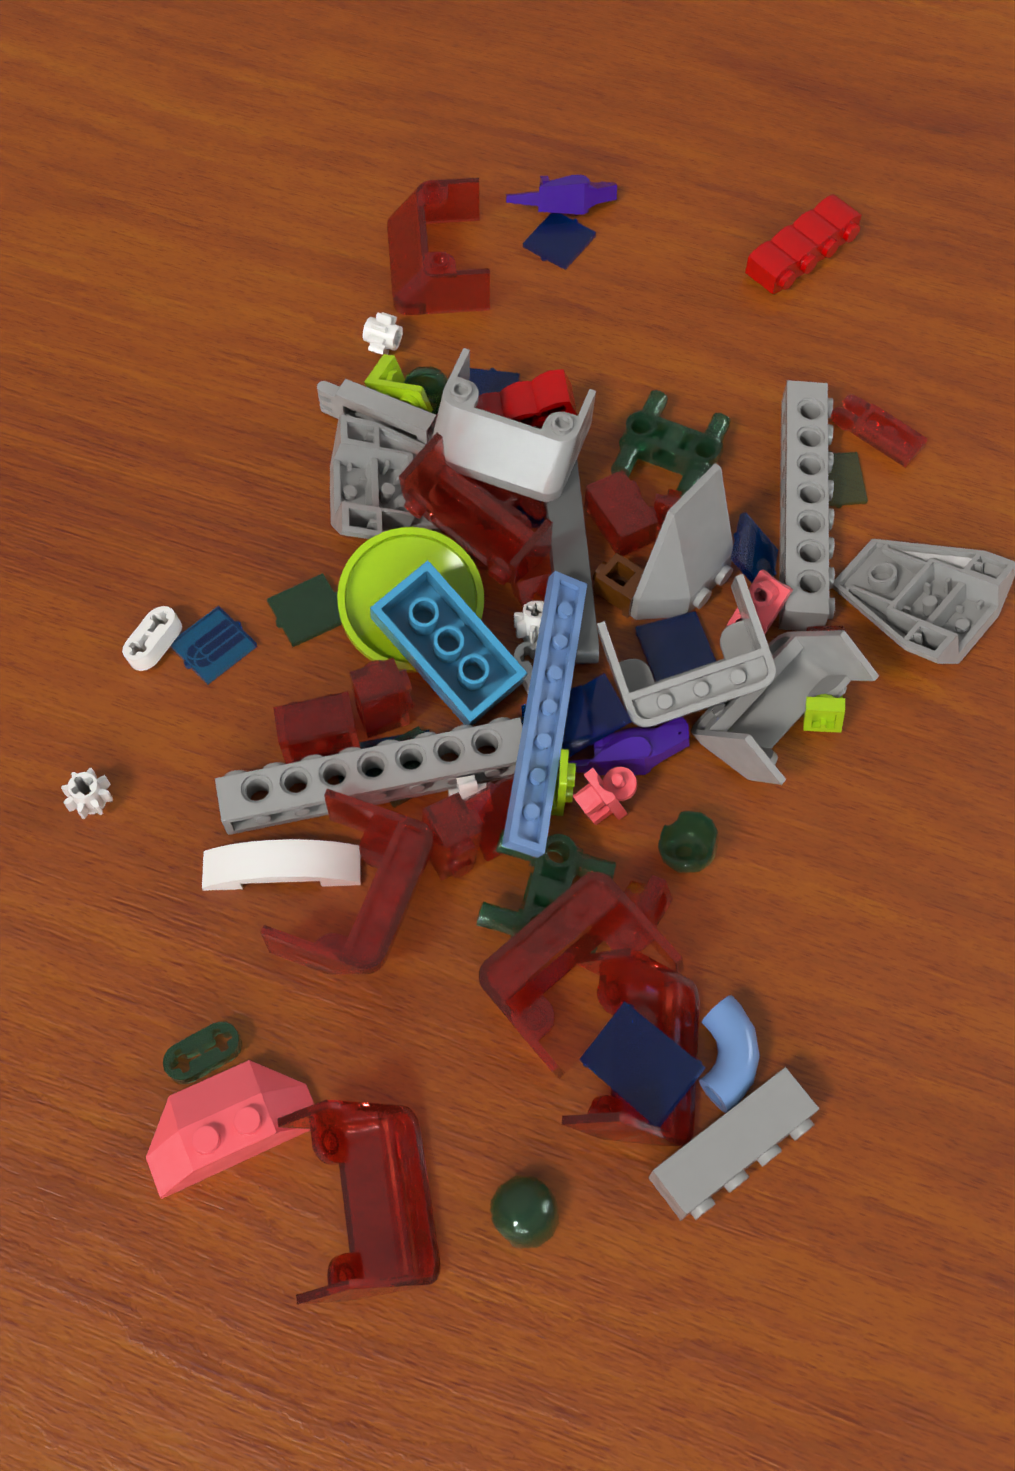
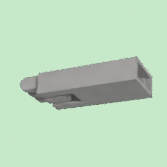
M345 379L341 386L327 381H321L317 384L320 410L323 413L339 419L340 415L372 420L430 447L437 415L348 379Z

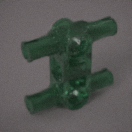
M652 390L643 408L627 418L625 431L619 441L621 450L611 467V473L618 479L627 480L638 459L683 475L675 491V498L679 500L715 463H718L723 453L722 441L728 431L731 420L722 413H715L705 432L702 433L661 418L660 416L667 405L668 397L661 391Z
M502 829L495 852L529 861V866H531L521 908H518L517 911L483 901L476 925L509 934L510 939L514 943L519 944L523 950L529 953L545 951L552 954L553 952L556 953L559 949L592 959L597 950L599 935L565 926L563 918L572 881L576 876L609 886L614 876L616 862L583 853V849L564 834L547 836L545 854L536 858L503 847L502 842L505 829ZM555 851L563 857L564 862L556 863L552 861L547 852ZM536 923L541 925L545 929L546 937L534 936L530 932L529 924Z

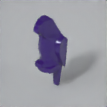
M570 175L550 180L548 176H540L539 191L506 194V203L538 206V212L584 215L588 213L591 207L598 203L617 200V184L615 182L603 181L594 183L584 175Z
M683 717L666 722L658 728L633 727L613 732L606 726L593 728L594 758L568 761V763H576L575 772H588L594 768L598 775H606L609 770L615 767H625L630 769L634 775H646L654 766L689 746L688 723H686Z

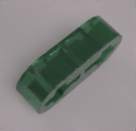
M227 1022L213 1023L171 1046L163 1058L164 1071L178 1084L195 1082L234 1060L241 1051V1037L233 1025ZM222 1033L225 1038L232 1036L227 1041L229 1048L226 1051L221 1052L218 1047H215L205 1052V1050L216 1044L215 1037L218 1034ZM184 1054L189 1059L201 1054L189 1062V1071L183 1073L180 1068L173 1069L179 1064L177 1057Z

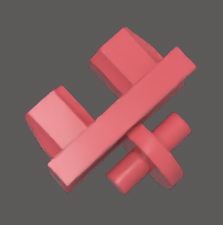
M763 569L757 574L749 588V592L763 632L766 634L793 589L776 580ZM738 607L727 626L742 621Z
M615 767L606 773L603 780L594 768L584 774L589 784L574 794L573 797L595 825L612 813L618 820L628 814L619 801L630 799L637 790V779L630 769Z

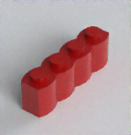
M836 195L827 196L814 209L803 213L792 225L784 227L771 240L759 245L748 256L745 273L772 294H776L781 290H787L792 286L797 277L804 273H810L817 265V262L824 258H830L839 246L846 242L850 243L856 238L860 231L859 223L862 214Z
M564 369L548 370L535 377L532 381L515 382L500 392L481 394L475 407L539 429L542 428L546 418L552 413L567 412L577 416L572 385Z

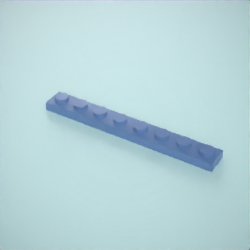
M554 571L548 577L502 842L503 847L536 858L545 854L587 590V583Z

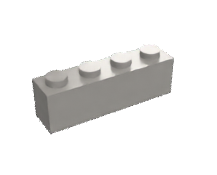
M785 1067L656 1167L648 1178L680 1221L690 1213L697 1220L716 1204L712 1196L720 1189L725 1187L731 1193L749 1178L745 1170L754 1162L758 1161L762 1167L782 1152L778 1143L788 1135L796 1141L815 1125L810 1118L819 1110V1107Z

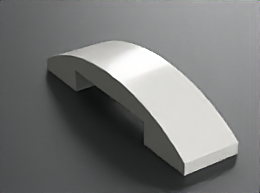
M284 839L236 843L204 851L203 891L243 889V884L320 881L322 887L361 885V846L323 840Z

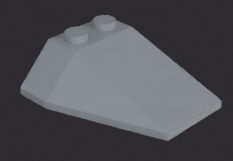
M340 415L330 464L331 526L340 535L370 539L384 531L401 527H418L436 532L475 527L477 516L474 478L437 466L431 459L430 447L372 420Z
M716 463L668 510L633 597L630 616L635 620L686 617L695 607L698 609L702 608L710 598L711 590L717 584L722 586L732 574L733 540L722 469Z
M871 539L834 580L833 589L904 650L937 664H959L998 618L1015 577V561L984 550Z

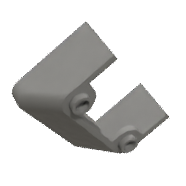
M463 348L443 390L430 444L432 461L441 468L539 501L550 502L558 499L563 493L590 429L596 391L589 389L578 416L567 412H555L546 418L542 428L539 429L475 408L479 400V391L477 386L469 381L470 350Z
M743 574L736 576L731 585L742 621L727 626L720 636V647L724 659L654 682L650 668L643 661L627 659L618 662L605 621L597 623L598 634L627 714L635 725L643 728L653 727L754 693L772 683L776 675V666Z
M845 630L786 632L777 636L768 644L776 666V675L772 683L762 690L709 707L695 722L691 733L702 746L746 779L782 785L786 778L775 765L778 756L772 748L804 713L806 696L815 697L820 694H828L835 698H840L846 692V686L850 681H875L879 677L878 673Z

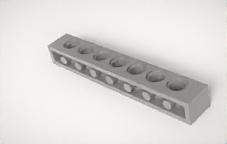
M787 380L781 401L779 581L793 589L779 612V629L823 631L827 619L832 620L835 611V598H829V589L833 588L835 569L834 567H829V559L833 557L835 542L834 538L829 537V530L832 529L834 522V509L829 508V501L833 497L834 481L828 480V473L832 471L834 454L833 452H828V445H831L833 438V425L828 424V418H831L833 410V398H828V383Z
M501 717L485 725L475 727L472 725H461L455 727L450 732L440 734L425 732L410 740L400 742L397 740H385L375 747L365 749L350 747L343 749L339 754L324 757L322 755H310L304 757L299 762L289 764L275 762L267 764L263 769L249 772L234 770L228 772L224 777L215 778L221 822L227 834L231 835L457 788L456 778L475 775L477 784L514 777L522 732L521 719ZM482 746H492L496 751L491 754H482L478 749ZM446 753H453L458 756L452 762L440 759ZM411 760L421 763L418 768L412 770L403 767L406 762ZM372 768L383 770L382 774L377 777L365 775ZM333 776L345 777L344 781L338 785L327 783ZM304 783L307 785L301 792L292 793L289 791L294 784ZM258 791L268 792L267 796L262 800H251L252 795Z

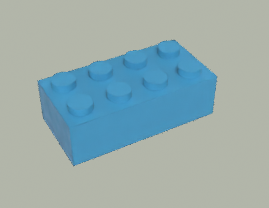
M428 560L370 607V615L373 622L464 725L473 726L520 686L528 674Z

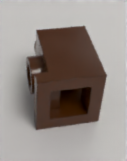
M616 553L608 563L603 561L595 570L592 578L595 581L594 593L622 610V615L628 618L631 615L633 597L644 570Z

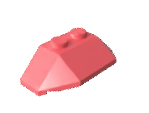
M248 1060L170 1095L146 1159L159 1196L163 1199L323 1124L306 1084Z

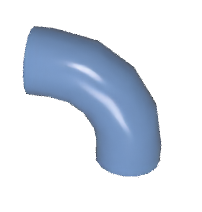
M732 995L720 1001L702 1020V1024L711 1032L716 1041L718 1054L715 1064L699 1080V1083L710 1100L725 1113L735 1107L753 1085L760 1058L755 1027L740 1003Z

